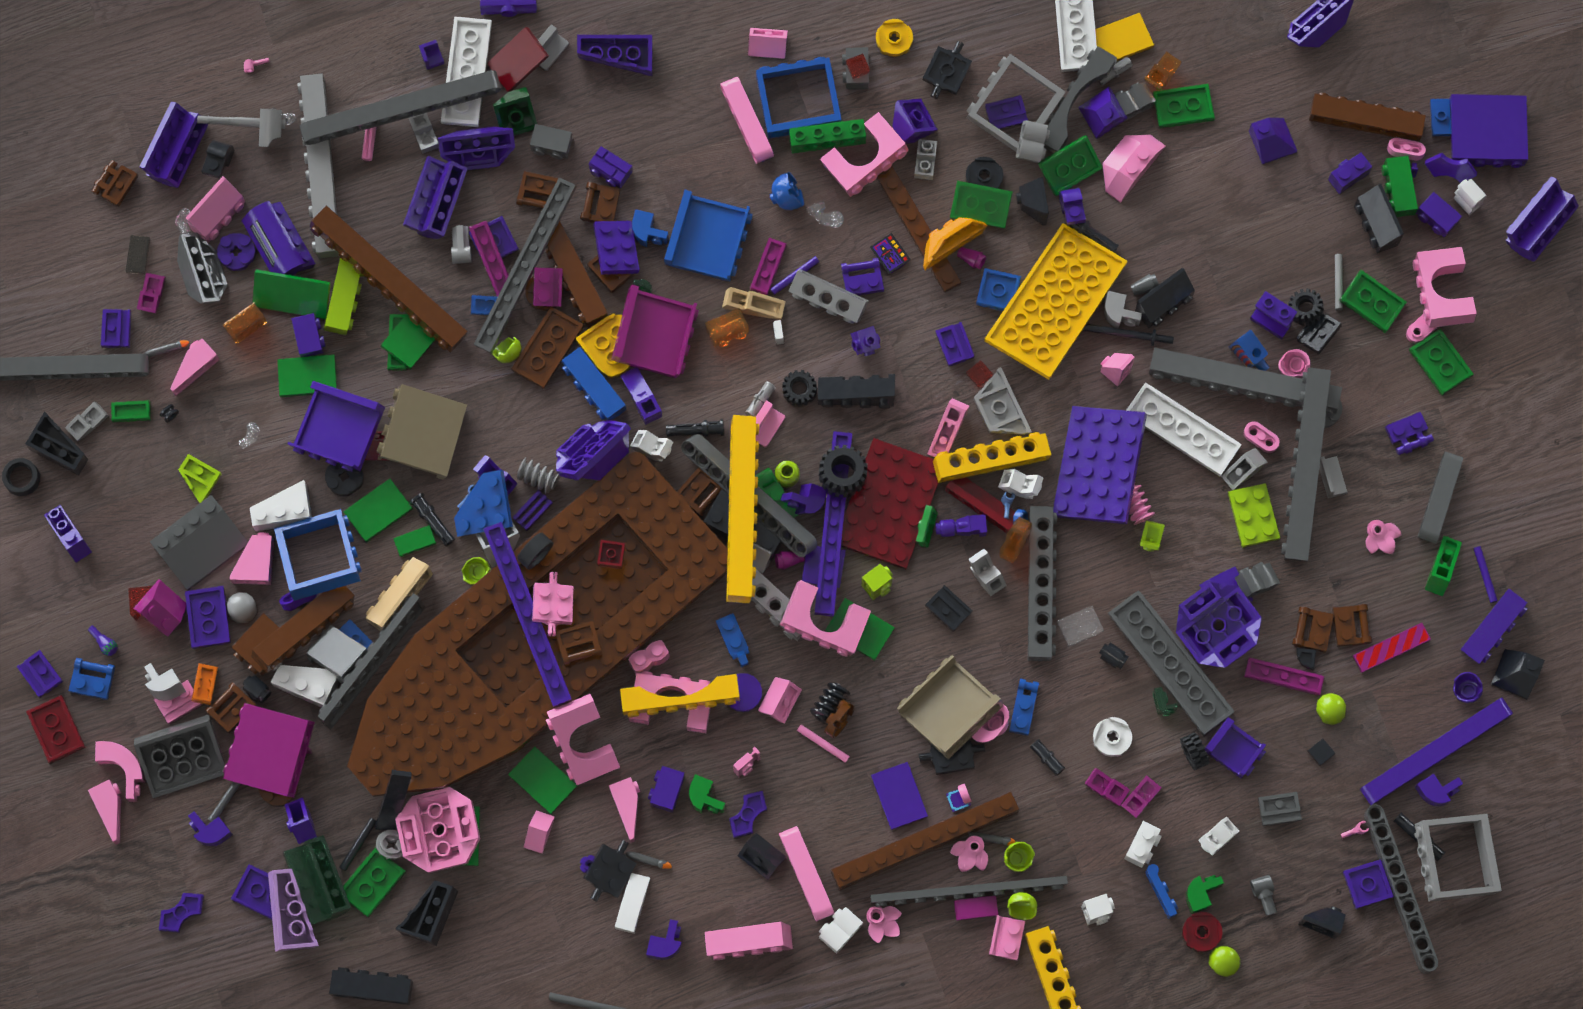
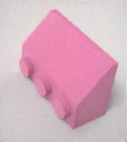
M222 177L187 215L186 220L190 229L194 233H198L202 239L209 243L217 238L223 226H227L231 222L232 216L243 209L245 200L225 177Z

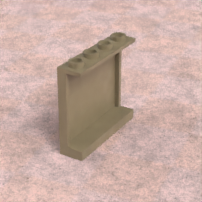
M401 384L398 389L395 388L392 399L395 401L393 407L390 406L387 417L390 419L388 425L385 424L382 435H384L383 443L380 442L377 448L378 460L382 458L435 474L437 475L436 478L444 480L448 475L467 405Z
M951 655L942 661L940 667L935 672L933 671L927 676L926 681L916 686L912 694L899 703L897 709L902 718L949 759L1003 707V703L999 696L993 695L957 663L955 657Z

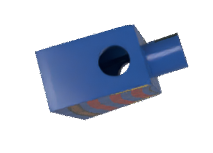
M1249 330L1228 346L1246 367L1251 368L1255 366L1258 370L1263 371L1270 368L1263 359L1268 355V352L1252 330Z

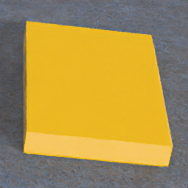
M1140 13L1095 29L1097 46L1116 56L1117 61L1154 47V43Z

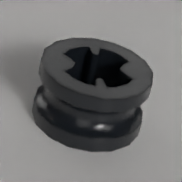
M173 404L166 406L160 412V416L165 418L164 421L166 423L172 421L179 414V411L174 409L175 406Z

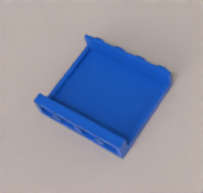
M684 190L664 258L665 265L730 282L731 277H735L737 272L736 260L740 259L743 248H740L742 241L745 242L748 231L745 230L746 226L751 224L753 214L750 213V206H747V209L693 196L692 191Z

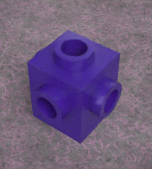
M874 326L850 333L852 347L857 355L864 353V356L875 354V349L881 348L880 337L876 333Z

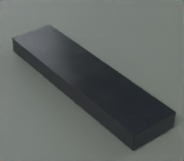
M391 771L375 824L376 830L396 829L395 819L401 813L411 780V772Z

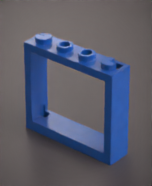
M817 57L811 61L799 60L794 64L781 63L776 67L764 66L756 70V79L768 139L788 136L789 128L841 122L830 58ZM825 68L834 114L772 125L763 79Z
M341 509L274 528L293 601L361 581L359 573L362 572L360 563L355 561L358 554L355 546H351V542H354L352 532L347 531V527L350 524L347 515L343 516ZM339 524L350 568L297 584L286 539Z

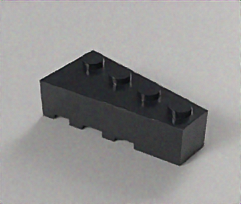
M888 374V378H882L880 375H872L868 379H864L861 376L849 377V380H845L843 376L818 378V405H822V407L829 408L833 407V405H841L843 408H851L852 405L861 408L879 406V408L888 409L890 406H894L895 374Z

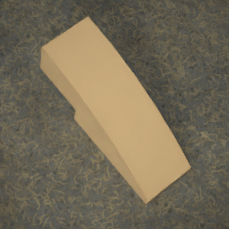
M730 287L725 292L722 308L743 314L781 320L785 301L754 291L746 292Z

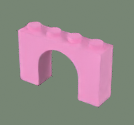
M879 112L864 123L867 131L879 144L878 154L871 163L864 166L851 165L835 147L820 159L823 166L850 197L860 193L866 184L875 181L881 172L887 171L896 160L902 159L909 151L906 143Z
M1462 247L1417 252L1416 258L1413 260V269L1418 274L1416 277L1417 287L1421 288L1420 302L1425 307L1423 316L1424 320L1428 321L1429 328L1473 323L1475 321L1477 313L1473 297L1446 299L1434 291L1431 283L1440 275L1462 273L1464 271L1466 263Z
M802 580L797 582L780 625L789 633L794 634L797 632L801 634V637L805 640L820 642L819 645L823 648L830 649L831 647L836 649L837 653L847 657L854 654L871 611L853 603L849 606L843 623L837 631H821L813 624L810 617V608L818 587Z
M643 671L636 673L634 687L640 686L656 695L666 690H676L684 695H690L702 690L710 684V681L699 680V682H694L687 677L674 679L668 674L655 676L652 672ZM702 705L697 706V709L689 710L687 731L706 733L710 708ZM639 713L638 717L629 718V721L649 725L650 715Z
M591 694L547 711L549 719H546L550 731L553 729L556 735L552 737L556 746H561L563 752L559 754L563 764L568 763L569 769H566L570 780H575L576 785L620 768L611 744L587 753L577 752L569 745L570 737L575 729L600 718Z

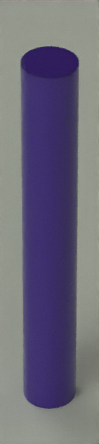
M814 256L770 289L772 294H777L792 283L798 270L801 269L807 272L818 264L819 260L817 257Z
M1481 546L1475 547L1473 549L1490 603L1497 602L1498 600Z

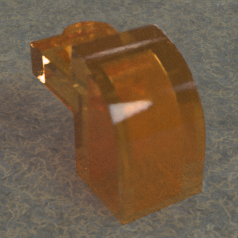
M1166 51L1158 64H1154L1144 79L1145 82L1161 92L1171 81L1172 76L1182 62Z

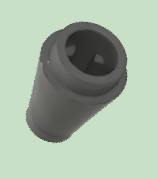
M1148 274L1130 286L1135 296L1150 292L1159 283L1155 274Z

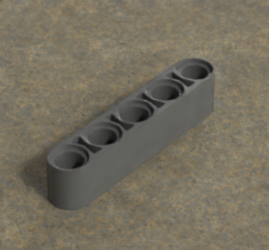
M1444 452L1417 538L1437 543L1463 457Z

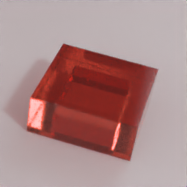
M863 54L846 60V65L852 79L870 73V68Z
M981 360L966 372L967 376L978 388L993 376V373Z

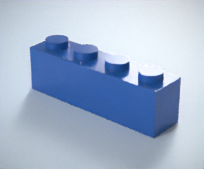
M581 347L562 359V370L568 377L572 376L575 380L573 384L578 391L583 390L586 394L584 398L590 406L594 405L597 408L596 413L601 420H614L626 411L625 403Z

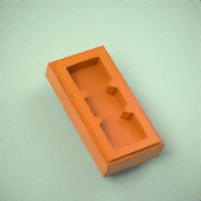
M198 664L191 698L192 702L206 705L211 704L218 667Z

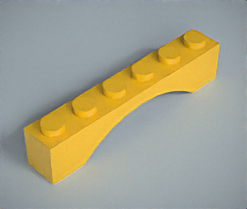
M737 674L717 676L702 690L681 697L656 695L640 686L620 689L623 715H627L629 718L638 717L639 713L655 715L663 710L671 713L677 712L678 708L694 710L697 709V706L702 705L710 708L717 706V703L733 705L736 704V701H740Z

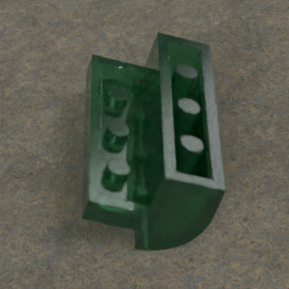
M324 835L307 840L302 846L283 852L288 869H292L311 925L323 921H331L344 915L351 909Z

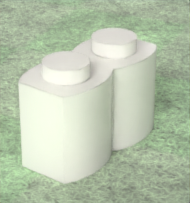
M1465 179L1457 186L1458 189L1454 192L1456 194L1454 200L1470 216L1483 204L1487 195L1472 179L1469 181Z
M846 907L843 910L839 908L832 916L834 920L830 924L825 923L819 930L821 933L819 939L836 954L863 925V922Z

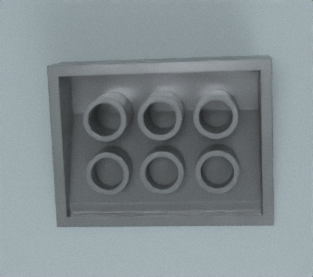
M210 495L152 539L150 543L184 587L189 590L246 547L248 541L214 497Z
M209 714L134 738V747L153 798L224 775L225 762Z

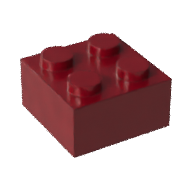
M601 540L598 566L622 569L625 543Z

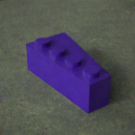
M1508 589L1460 650L1478 664L1481 661L1485 663L1492 655L1489 652L1493 646L1497 648L1504 640L1501 637L1505 631L1509 633L1515 626L1514 619L1517 616L1522 617L1527 611V602L1511 589Z

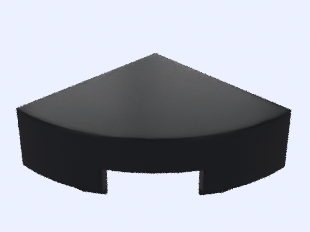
M1296 648V656L1299 662L1305 668L1314 670L1316 650Z

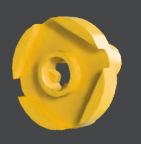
M899 19L885 21L876 32V44L880 52L893 57L909 52L913 42L911 28ZM892 34H896V37L900 39L893 42L889 38L892 37Z

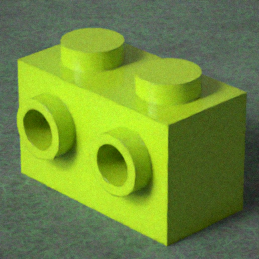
M880 563L862 577L861 586L872 600H875L880 595L884 597L891 591V576L893 574L887 566L883 567Z

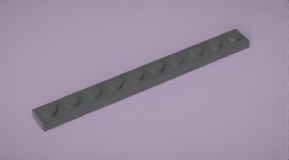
M560 177L558 178L474 342L476 347L492 354L534 272V267L537 266L577 188L575 184Z
M1067 876L873 894L870 895L871 904H875V907L887 906V902H895V905L907 904V900H914L915 903H924L928 898H934V901H944L948 896H954V899L966 898L965 895L973 894V897L976 898L985 897V893L993 892V896L1005 895L1004 891L1011 890L1013 894L1018 892L1024 893V889H1032V892L1044 891V887H1052V890L1063 889V885H1067L1068 881Z

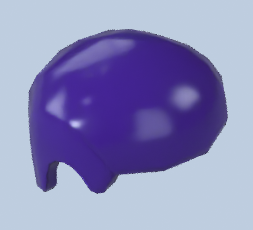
M1464 672L1454 679L1453 692L1459 701L1473 703L1481 697L1483 684L1476 674Z

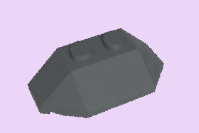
M198 233L180 234L177 262L188 295L201 304L219 302L227 287V282L217 251L202 239Z

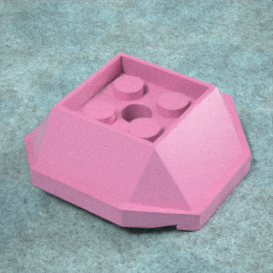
M451 787L412 796L395 819L403 857L428 873L467 864L480 841L473 801ZM444 826V833L438 835V827Z

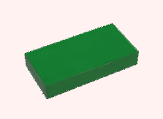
M150 400L111 402L112 422L151 420Z
M430 525L393 538L400 557L436 544Z

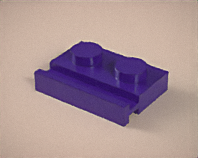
M1021 95L985 104L989 123L998 129L1019 125L1023 121H1028Z
M103 309L102 348H130L132 313L130 309Z
M962 322L935 331L948 367L974 358V353Z
M40 650L27 658L21 665L16 666L39 698L63 682Z

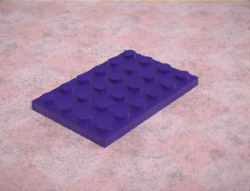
M1072 406L1053 513H1057L1058 518L1127 524L1147 418L1145 412Z

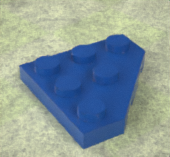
M503 470L483 473L454 517L457 537L482 533L484 528L502 522L504 528L513 527Z

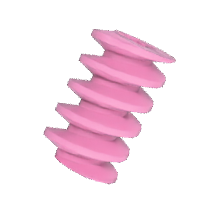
M1135 484L1129 515H1132L1130 520L1136 521L1134 525L1150 519L1155 513H1148L1151 505H1144L1148 499H1141L1145 492H1138L1142 486Z

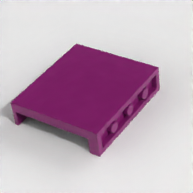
M631 285L628 289L611 360L677 378L680 373L683 374L686 363L683 360L684 356L688 355L690 345H687L688 339L692 338L694 333L692 323L693 320L696 321L698 316L697 303L689 305L638 290L639 286Z
M244 703V707L241 708L239 713V724L234 731L235 739L229 749L230 757L224 767L223 779L294 798L315 722Z

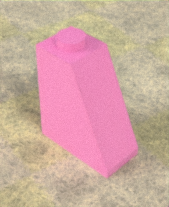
M260 532L258 535L251 536L230 575L232 584L271 585L274 539L272 536H269V533Z

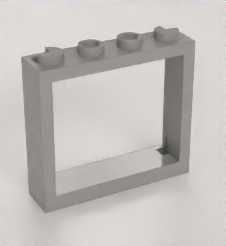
M1009 54L1007 58L1003 57L999 62L998 66L1001 68L998 72L995 73L993 71L987 81L990 82L988 87H982L978 93L979 100L977 103H971L967 109L969 114L966 118L1017 152L1019 142L976 114L1009 64L1011 63L1055 93L1036 123H1045L1065 94V91Z
M1488 814L1422 820L1415 824L1416 833L1414 835L1418 840L1417 851L1422 862L1421 874L1425 879L1426 885L1424 890L1425 892L1427 891L1429 902L1494 895L1502 891ZM1474 823L1485 887L1440 892L1429 827Z

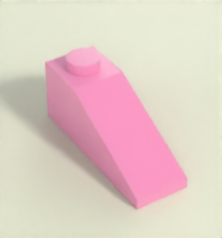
M203 339L193 342L189 347L190 349L187 350L170 388L175 396L219 361L217 354Z
M1114 353L1111 357L1107 356L1102 361L1100 372L1118 387L1130 374L1135 357L1132 354Z
M953 398L949 401L927 453L928 455L935 457L940 452H950L967 414L969 405Z
M630 777L609 785L629 840L632 843L635 841L639 799L637 793L640 792L637 782H632Z
M107 780L89 789L88 792L112 841L117 845L120 843L121 799L118 794L121 791L117 783L113 784L110 780Z

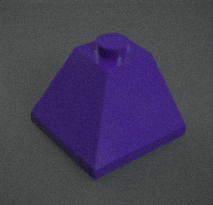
M1107 87L1078 107L1096 139L1128 119L1110 87Z
M922 99L898 100L896 102L892 128L906 144L916 142L938 130Z
M1266 118L1251 123L1249 133L1262 164L1297 153L1284 118Z

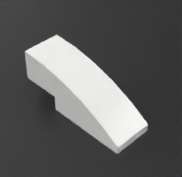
M631 873L620 906L615 929L635 934L650 881L649 877Z

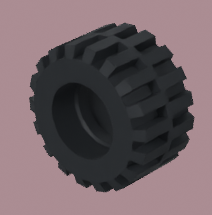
M839 445L834 446V450L830 448L827 450V454L824 453L819 465V481L823 483L822 487L824 490L828 489L830 495L835 493V497L843 495V498H847L848 494L853 496L856 491L859 492L862 486H864L868 466L865 463V457H861V452L859 450L857 452L854 451L855 447L851 446L849 449L847 445H843L842 448H839ZM845 464L853 469L854 474L849 478L842 479L835 476L832 469L836 465Z

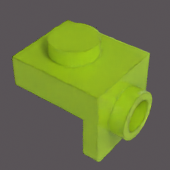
M1146 520L1140 546H1143L1144 550L1150 552L1159 550L1165 525Z

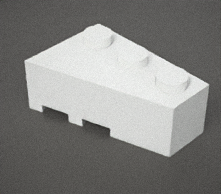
M305 480L250 507L252 526L256 532L274 529L312 517Z
M280 665L271 683L277 689L322 707L331 700V695L337 689L339 681L337 676L327 669Z

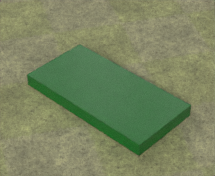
M256 269L252 306L299 315L314 313L315 317L326 319L330 282Z

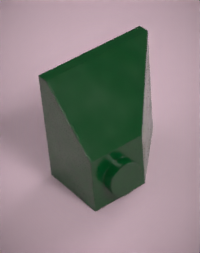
M526 87L506 93L493 104L499 127L512 128L514 136L534 130L537 121Z

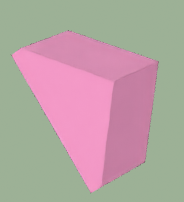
M536 810L528 826L524 848L543 854L555 816Z

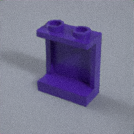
M1265 291L1255 306L1257 309L1250 317V320L1282 340L1291 327L1297 311Z
M1228 717L1205 747V751L1242 779L1244 775L1249 776L1255 768L1252 765L1256 759L1260 761L1266 751L1263 749L1266 744L1256 741L1233 724L1235 721Z

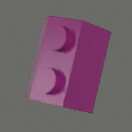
M158 579L133 609L159 632L168 637L181 622L186 609V602Z

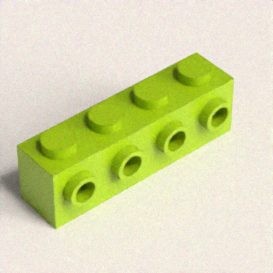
M341 258L324 330L346 335L348 330H352L354 319H350L351 313L356 312L358 302L354 301L355 295L360 294L362 284L358 282L359 278L364 275L358 274L353 269L352 264L348 261H343Z

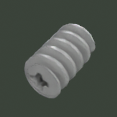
M525 457L519 467L517 479L521 481L524 478V483L526 484L531 481L532 487L538 484V490H542L545 487V493H549L556 487L560 475L553 476V469L547 473V466L540 470V463L534 467L533 460L527 464Z

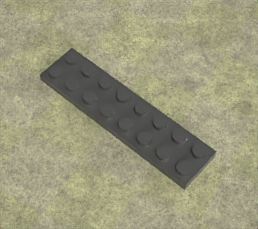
M1139 590L1108 612L1109 617L1203 736L1235 712Z
M413 593L411 597L408 596L404 600L403 607L399 612L394 613L391 623L387 628L384 627L380 631L377 641L369 645L366 655L356 662L355 669L351 674L348 673L345 676L342 686L332 693L328 704H324L319 710L318 718L330 730L425 610V605L416 594Z

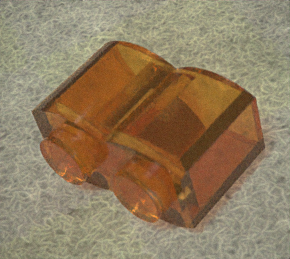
M1021 517L1015 520L1000 549L999 556L1011 563L1017 559L1032 530L1031 522Z

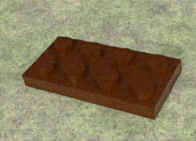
M551 306L511 368L512 371L545 389L561 364L562 359H564L575 342L576 337L584 328V325Z

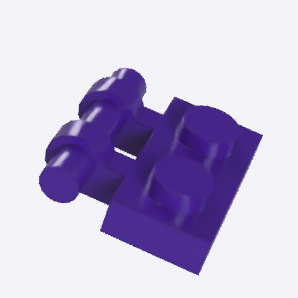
M1421 412L1385 426L1392 445L1398 442L1401 444L1400 447L1396 448L1398 455L1411 453L1413 449L1420 446L1423 448L1428 446V443L1434 441L1431 434L1423 435V432L1427 431L1428 427ZM1416 436L1417 440L1410 443L1407 441L1408 438Z

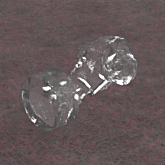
M824 201L806 207L808 215L814 216L817 221H820L819 223L825 226L838 228L843 224V215L838 210L828 214L824 213L826 209Z

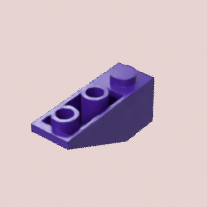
M636 367L621 374L620 377L644 424L647 425L661 418L662 411L639 369Z
M58 505L44 515L76 563L92 553L61 505Z

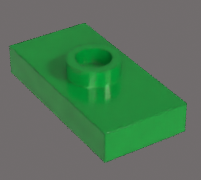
M928 505L925 507L922 520L919 521L916 542L924 548L929 547L938 512Z

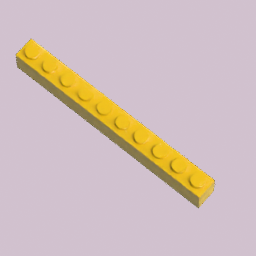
M733 415L731 421L726 602L750 603L751 598L755 597L756 586L752 585V579L756 577V567H753V560H756V549H753V542H756L757 531H753L754 524H757V513H754V506H757L758 495H754V488L758 487V477H755V470H758V459H755V453H758L759 441H756V435L759 434V424L756 423L755 416Z

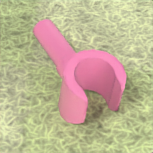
M269 58L255 61L251 59L245 60L244 72H254V66L268 63Z
M1361 821L1352 830L1342 833V839L1352 834L1358 833L1362 835L1366 833L1369 828L1366 830L1360 828V825L1366 823V821Z

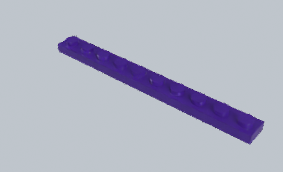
M833 431L832 450L837 445H839V448L847 445V448L850 449L852 433ZM839 464L833 467L832 472L835 476L842 479L848 478V465ZM828 489L814 615L834 617L846 498H843V495L835 497V493L830 495Z
M499 522L484 528L485 535L552 705L556 707L572 700L542 623L532 622L533 600L503 524Z

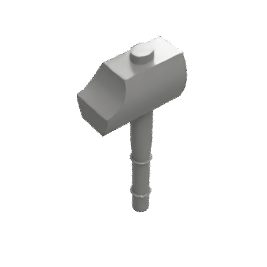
M260 109V118L213 117L209 115L198 116L197 123L208 125L221 124L260 128V147H269L274 139L281 137V129H285L282 110Z

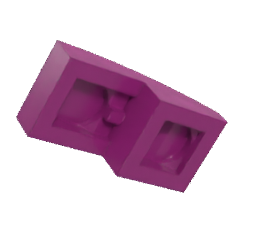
M146 273L143 290L140 291L138 310L156 313L166 277Z
M1094 768L1084 784L1117 806L1121 805L1130 791L1123 784L1115 779H1111L1097 768Z
M1146 775L1121 806L1137 818L1162 787Z
M996 896L954 901L957 921L999 915Z

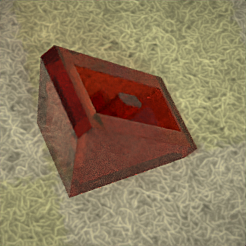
M152 586L128 588L130 615L135 621L141 615L133 608Z

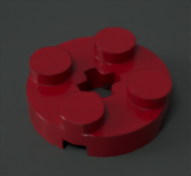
M1197 912L1187 918L1182 928V936L1190 949L1198 952H1207L1215 948L1221 940L1222 926L1212 914ZM1200 927H1204V930L1208 931V934H1205L1204 937H1200V934H1197Z

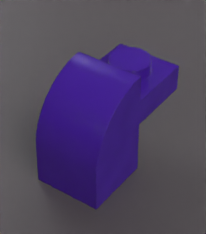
M1080 189L1060 191V205L1062 214H1065L1067 225L1086 222Z
M485 455L473 470L479 475L478 478H480L483 473L502 469L490 457ZM504 471L507 495H509L517 486V482Z
M812 483L801 485L799 494L794 492L783 493L781 501L788 503V507L796 508L795 514L797 515L815 513L823 506L827 489L824 490L823 487Z
M1432 774L1419 782L1415 789L1426 803L1432 806H1443L1451 801L1448 794L1451 797L1460 791L1459 787L1463 783L1458 777L1442 787L1436 776Z
M195 811L188 815L191 819L189 822L190 826L195 832L199 830L194 837L203 845L217 846L233 835L219 816L206 826Z
M670 919L666 938L650 935L646 953L647 957L667 960L674 957L680 951L682 942L675 941V938H679L681 932L678 921Z

